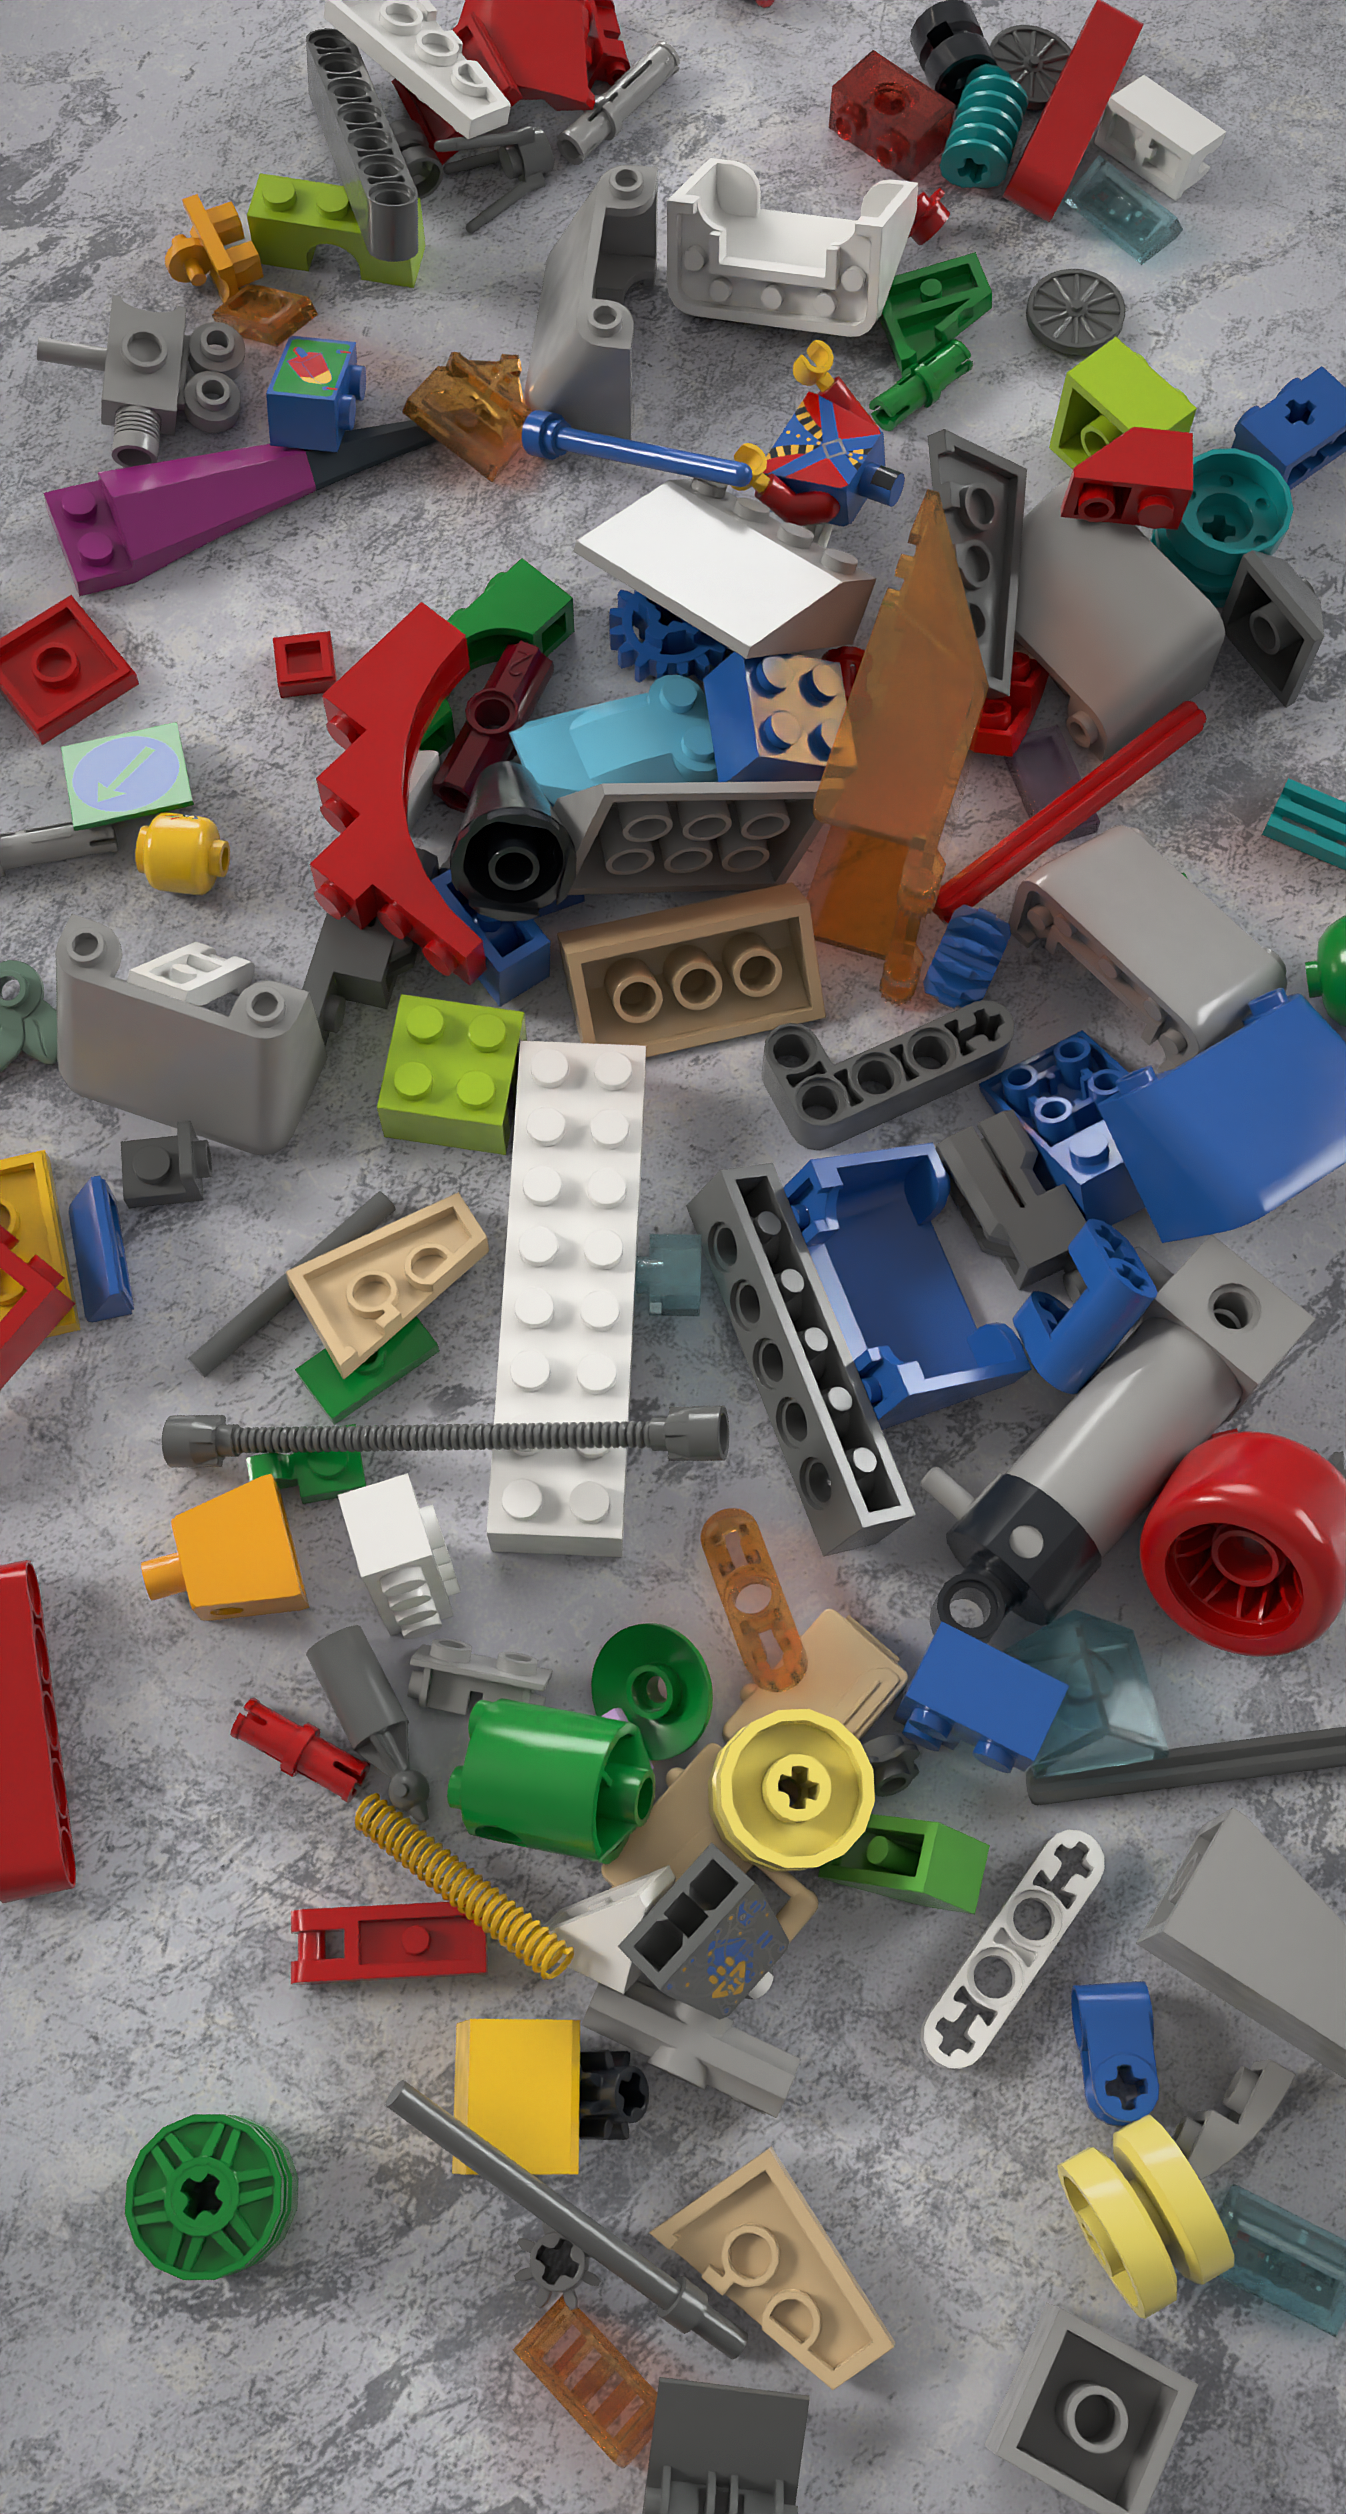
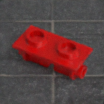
M574 0L583 4L588 9L590 32L587 43L591 48L592 64L587 67L588 88L591 90L595 80L605 81L613 86L630 69L624 43L618 40L621 32L615 13L613 0Z

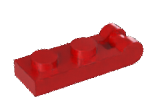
M450 1902L314 1908L291 1911V1934H298V1961L291 1962L292 1985L488 1975L487 1933H484L482 1926H476L474 1920H469L466 1917V1913H460L458 1907L451 1906ZM344 1931V1958L326 1959V1933Z

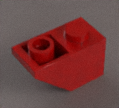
M1132 427L1073 468L1061 505V517L1083 519L1089 522L1137 525L1151 529L1178 530L1193 492V433Z

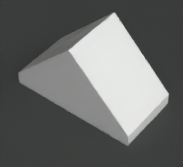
M668 1865L564 1907L542 1927L548 1926L549 1934L556 1933L557 1941L565 1940L566 1947H574V1957L568 1968L624 1994L643 1972L618 1948V1945L674 1885L676 1877ZM563 1953L558 1963L561 1964L567 1955Z

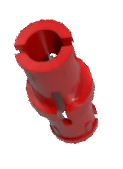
M254 1697L244 1705L243 1708L248 1714L247 1716L241 1713L238 1714L230 1733L233 1738L240 1739L281 1763V1771L291 1777H295L300 1773L340 1796L347 1803L355 1797L357 1790L354 1787L356 1784L360 1787L362 1786L369 1772L370 1763L365 1760L361 1761L321 1738L320 1729L309 1722L300 1726L261 1704Z

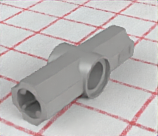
M636 1980L624 1994L598 1983L581 2023V2026L649 2057L647 2063L703 2090L710 2086L731 2096V2099L764 2115L768 2114L775 2118L778 2117L801 2061L800 2058L732 2027L734 2024L733 2020L727 2017L719 2020L662 1994L639 1980Z

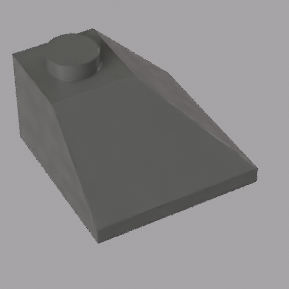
M1252 550L1242 556L1220 616L1223 620L1225 635L1283 706L1287 708L1295 703L1324 639L1321 602L1316 597L1311 584L1305 578L1299 577L1286 560Z

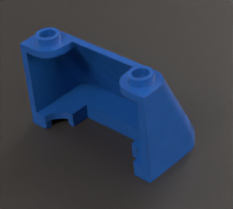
M1282 987L1255 998L1248 1003L1252 1013L1241 1020L1244 1025L1243 1028L1172 1070L1155 1074L1152 1066L1149 1065L1123 1076L1115 1082L1119 1092L1097 1104L1162 1243L1222 1233L1245 1226L1267 1215L1346 1163V1042L1301 994L1297 993L1287 996Z
M933 1142L810 1159L783 1187L881 1430L1008 1386L1032 1370L1022 1342L1009 1326L1004 1323L995 1322L983 1325L977 1329L931 1222L945 1207L951 1188L949 1175L943 1167Z

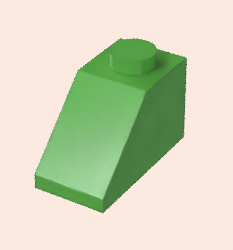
M871 1814L865 1832L844 1855L821 1865L818 1877L830 1882L923 1907L975 1915L990 1845L940 1822Z

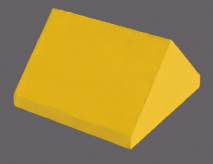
M468 2019L457 2023L454 2117L532 2175L579 2174L580 2020ZM452 2157V2174L479 2175L456 2157Z

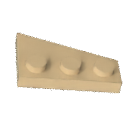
M458 1192L286 1271L290 1288L342 1378L345 1379L489 1252L488 1239Z
M772 2146L649 2232L668 2250L673 2249L701 2273V2278L722 2296L725 2294L757 2321L766 2334L832 2390L839 2387L895 2346L893 2337Z

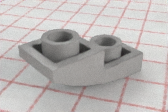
M1271 2059L1255 2061L1250 2069L1241 2066L1231 2080L1223 2099V2105L1231 2109L1227 2118L1214 2110L1197 2111L1193 2120L1187 2116L1182 2118L1171 2138L1180 2148L1199 2180L1216 2172L1254 2139L1283 2100L1296 2076L1295 2073Z

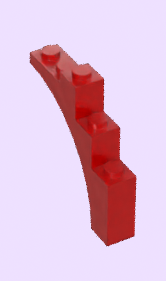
M420 602L322 695L328 721L326 724L327 731L345 751L316 778L322 803L320 811L326 821L341 834L309 865L316 888L314 897L320 906L332 917L340 920L345 916L363 930L377 916L381 924L392 935L399 939H404L408 936L422 947L425 958L440 973L446 976L454 973L471 986L487 969L483 940L448 907L425 873L410 837L407 822L410 777L421 740L441 703L470 670L466 635L423 602Z

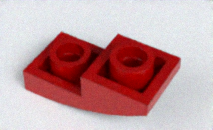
M1013 652L1010 696L990 700L975 694V704L955 729L956 750L1012 757L1020 746L1035 716L1049 673L1027 654Z

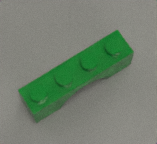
M523 558L507 572L496 574L487 584L484 593L467 608H460L455 611L447 620L466 635L470 670L467 673L482 665L498 662L508 644L514 645L520 641L539 647L541 652L548 657L575 632L573 597ZM450 694L441 703L421 740L418 751L433 750L437 751L440 756L456 740L452 709L448 703Z

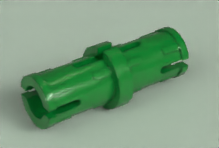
M951 339L920 365L918 362H914L903 371L902 378L896 384L870 401L869 409L875 410L880 406L878 410L871 413L876 424L885 431H892L923 405L924 408H928L938 401L941 391L972 369L973 361L967 360L963 363L966 359L972 357L968 348L961 341Z

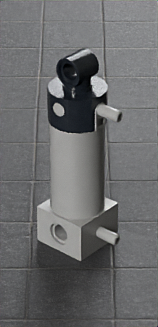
M1212 1234L1175 1274L1171 1273L1141 1247H1134L1158 1292L1156 1298L1144 1312L1133 1333L1005 1474L1000 1472L976 1499L939 1467L930 1469L921 1480V1487L958 1519L954 1526L946 1533V1539L953 1555L964 1568L961 1574L955 1575L943 1585L931 1607L929 1622L933 1635L942 1621L987 1644L1010 1611L1040 1626L1049 1625L1099 1569L1101 1560L1162 1492L1181 1460L1195 1447L1207 1441L1224 1420L1229 1422L1285 1359L1316 1318ZM959 1599L974 1602L982 1611L983 1624L974 1628L963 1627L958 1624L951 1615L950 1604Z

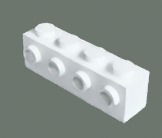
M408 1473L338 1495L361 1578L389 1635L392 1636L402 1632L404 1639H414L431 1634L442 1628L441 1620L454 1616L448 1596L461 1593L433 1504L420 1508Z

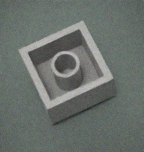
M1046 2302L984 2446L996 2456L1098 2514H1145L1198 2384L1066 2310Z

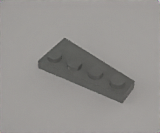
M943 429L927 437L951 684L990 700H996L1010 696L1027 469Z

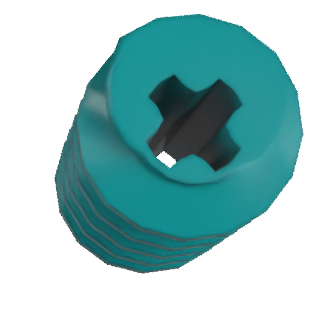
M984 64L976 67L968 75L939 166L942 177L951 184L961 188L987 189L998 186L1006 178L1009 168L1008 164L1011 161L1014 152L1013 148L1016 145L1018 132L1021 129L1023 116L1026 113L1029 102L1027 93L1022 86L999 66Z

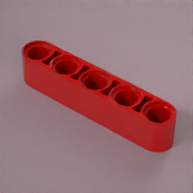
M1102 0L1095 2L1004 191L1003 198L1047 222L1051 221L1072 181L1144 23Z
M30 1560L0 1565V1901L2 1903L73 1889L76 1884V1863L42 1602L37 1575Z

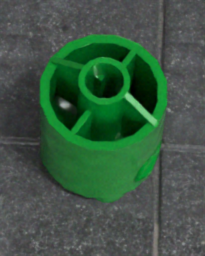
M503 1698L495 1702L479 1700L474 1705L469 1718L468 1732L470 1741L464 1765H459L453 1770L447 1789L448 1804L451 1808L461 1810L462 1821L468 1833L483 1839L607 1865L618 1858L629 1840L630 1834L637 1827H642L647 1822L655 1798V1776L638 1726L626 1721Z

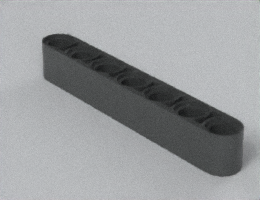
M324 28L312 31L306 36L308 93L367 250L373 257L388 262L409 260L418 253V192L358 47L337 29Z

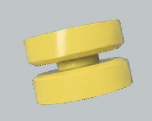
M811 1709L777 1710L737 1731L718 1752L708 1779L709 1813L721 1840L743 1861L771 1872L802 1871L816 1868L844 1855L865 1832L875 1803L873 1768L861 1742L838 1720ZM787 1779L796 1785L798 1798L792 1806H789V1795L778 1791L779 1781Z
M1146 2115L1139 2120L1133 2121L1113 2133V2154L1117 2166L1106 2154L1094 2147H1088L1057 2165L1058 2177L1066 2198L1091 2250L1126 2303L1138 2317L1143 2319L1177 2300V2276L1174 2267L1184 2277L1201 2285L1234 2267V2253L1226 2230L1212 2201L1180 2148L1164 2127L1151 2115Z

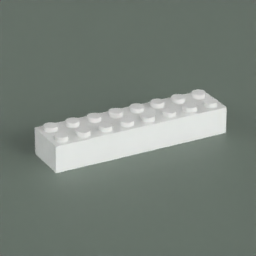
M520 1041L494 1425L496 1423H501L502 1425L504 1423H510V1425L512 1423H518L519 1425L520 1423H526L528 1425L529 1423L545 1424L547 1422L552 1424L554 1422H559L560 1424L563 1422H568L569 1424L571 1422H576L577 1424L579 1422H585L586 1424L587 1422H594L595 1424L596 1422L604 1423L606 1421L611 1422V1424L614 1421L619 1423L627 1421L629 1424L646 1089V1046ZM587 1446L585 1449H580L579 1447L577 1449H571L570 1447L568 1449H563L562 1447L560 1449H554L553 1447L552 1449H546L544 1447L543 1449L527 1448L524 1450L520 1449V1447L517 1450L512 1448L510 1450H504V1448L496 1450L494 1448L491 1459L486 1532L491 1552L623 1557L628 1447L622 1448L620 1446L619 1448H613L611 1446V1448H604L603 1446L602 1448L594 1447L593 1449H589Z

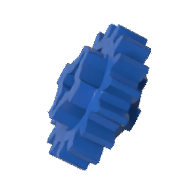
M620 590L617 594L618 608H610V649L618 651V665L621 669L635 665V681L639 683L649 675L655 676L656 680L666 675H680L687 678L688 676L695 675L699 680L703 681L710 672V665L717 667L726 659V650H731L634 590V594L629 591ZM634 627L639 629V638L644 640L643 643L636 637L633 630Z

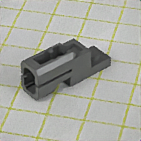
M415 848L429 879L433 880L440 875L438 857L427 850ZM326 914L302 990L308 991L325 1046L330 1032L338 1033L341 1028L346 1000L388 1009L397 976L414 967L420 946L408 936L404 939H399L392 935L381 924L377 916L361 930L346 917L338 920L330 914Z
M1014 1110L1002 1111L979 1122L977 1127L984 1137L982 1139L979 1138L974 1127L970 1126L938 1143L936 1151L950 1178L951 1188L949 1194L982 1252L1001 1258L1018 1290L1063 1270L1065 1272L1063 1274V1283L1071 1301L1075 1303L1087 1286L1069 1254L1068 1246L1084 1226L1086 1220L1065 1184L1047 1192L1044 1191L1032 1170L1038 1151Z

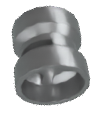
M409 119L396 120L390 123V127L417 189L418 198L421 200L431 195L439 187L444 173L442 164L436 153L429 148L427 137L418 123Z

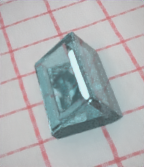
M1100 155L1063 199L1068 206L1140 265H1143L1170 244L1183 231L1176 216Z
M1231 2185L1218 2215L1226 2230L1234 2253V2267L1217 2277L1336 2337L1346 2319V2240L1238 2185Z

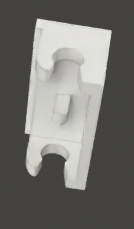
M1142 75L1109 98L1094 144L1176 201L1185 190L1197 183L1209 171L1210 166L1204 163L1203 160L1222 144L1226 131L1153 80Z

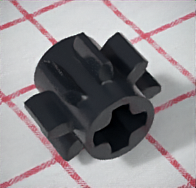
M582 2050L580 2052L579 2139L627 2140L629 2138L628 2123L638 2122L646 2113L649 2103L648 2082L644 2073L638 2067L629 2066V2051Z

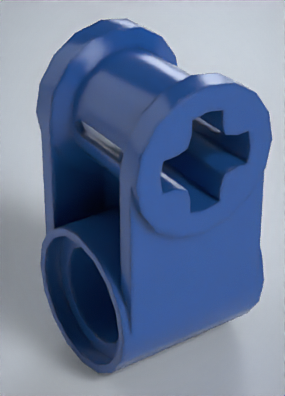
M1145 1981L1073 1985L1071 1989L1072 2021L1076 2044L1080 2051L1084 2091L1088 2108L1097 2119L1107 2125L1118 2127L1128 2125L1153 2111L1159 2099V2083L1153 2046L1154 2022L1148 1987ZM1118 2072H1121L1124 2084L1135 2085L1137 2089V2097L1126 2102L1125 2110L1122 2109L1119 2097L1107 2096L1105 2085L1115 2080Z

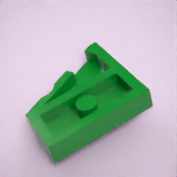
M976 252L894 277L879 319L901 375L914 362H918L920 365L923 361L929 359L947 342L958 336L992 308V290Z

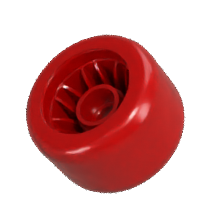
M1233 1432L1212 1438L1198 1445L1177 1465L1149 1512L1142 1529L1139 1549L1141 1568L1153 1598L1168 1617L1183 1630L1198 1640L1223 1651L1251 1657H1274L1289 1654L1310 1645L1329 1629L1337 1618L1346 1599V1478L1319 1453L1299 1442L1271 1433Z

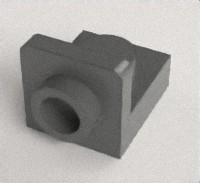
M191 1121L177 1122V1136L121 1141L123 1200L128 1209L204 1200L202 1178L212 1177V1157L208 1140L198 1139Z

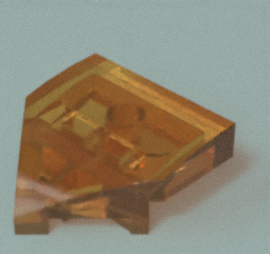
M451 352L446 366H437L407 398L402 413L490 482H493L522 448V428L526 418L532 412L531 407L525 405L519 376L522 367L519 355L502 354L499 361L468 360L461 352Z

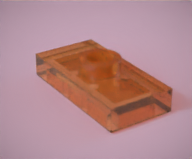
M249 283L214 310L212 317L215 322H221L233 327L242 338L278 347L316 317L318 313L307 296Z

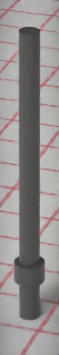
M401 2080L393 2088L386 2100L385 2106L658 2305L657 2314L659 2317L683 2334L692 2330L732 2360L742 2353L748 2341V2333L708 2304L706 2292L684 2276L673 2279L406 2081Z

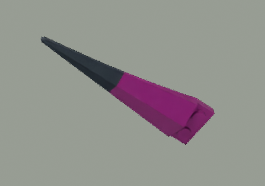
M481 408L345 431L338 452L265 444L98 472L99 480L43 493L45 505L80 597L136 583L215 539L317 490L398 456L485 425L491 419V408Z

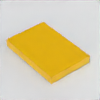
M45 1150L1 1159L0 1225L19 1240L11 1251L26 1263L35 1254L64 1277L56 1288L75 1303L46 1338L81 1330L50 1158ZM1 1268L0 1321L27 1292L22 1285Z

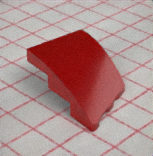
M465 0L458 24L471 12H474L482 21L523 96L521 100H545L556 111L593 110L595 95L588 88L587 67L592 64L591 48L587 43L590 32L588 9L583 4L574 0Z

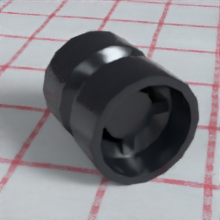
M963 0L938 2L926 9L917 18L911 29L910 42L924 71L937 104L945 109L957 110L967 77L976 67L984 64L997 66L972 7Z

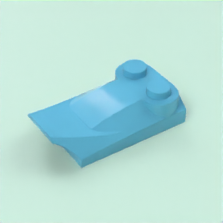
M666 675L658 678L650 686L648 693L529 721L517 730L509 732L522 765L532 773L548 801L555 805L557 798L602 783L718 782L706 696L698 684L680 675Z

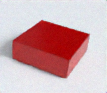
M330 631L273 638L277 683L281 698L325 693L337 681Z

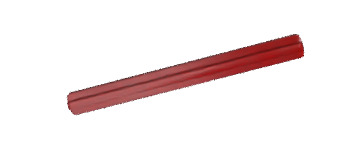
M1191 700L1183 701L934 891L929 903L932 912L943 923L947 924L957 908L962 905L974 907L1199 734L1207 720L1204 711L1199 709L1195 702Z

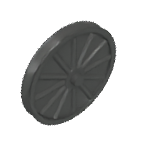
M1016 25L1006 28L994 37L989 46L997 66L1007 71L1013 80L1019 83L1026 91L1029 102L1027 109L1043 110L1072 51L1070 47L1051 31L1033 25Z
M1064 269L1048 274L1033 287L1028 298L1026 319L1033 335L1048 348L1068 355H1088L1097 351L1114 337H1118L1122 330L1126 310L1120 291L1105 277L1084 269Z

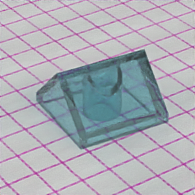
M1074 1609L1003 1650L1004 1653L1069 1685L1039 1753L1031 1764L1034 1779L1168 1758L1169 1748L1134 1630Z

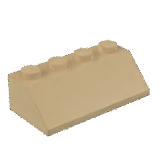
M793 882L557 933L567 990L581 1043L646 1046V1057L773 1030L779 1025L787 1023L800 1024L826 1018L809 901Z

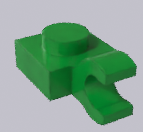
M356 1424L345 1425V1426H347V1427H348V1426H355V1427H356ZM339 1450V1452L307 1451L305 1453L299 1451L294 1454L265 1453L246 1458L250 1481L272 1474L280 1490L299 1486L302 1504L335 1499L340 1494L366 1486L361 1452L356 1450L355 1452H349L348 1450L347 1452H341Z

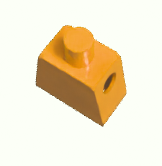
M272 1474L256 1478L176 1515L171 1520V1525L178 1552L141 1562L145 1587L151 1601L187 1591L192 1610L203 1621L293 1612L310 1608L281 1490Z

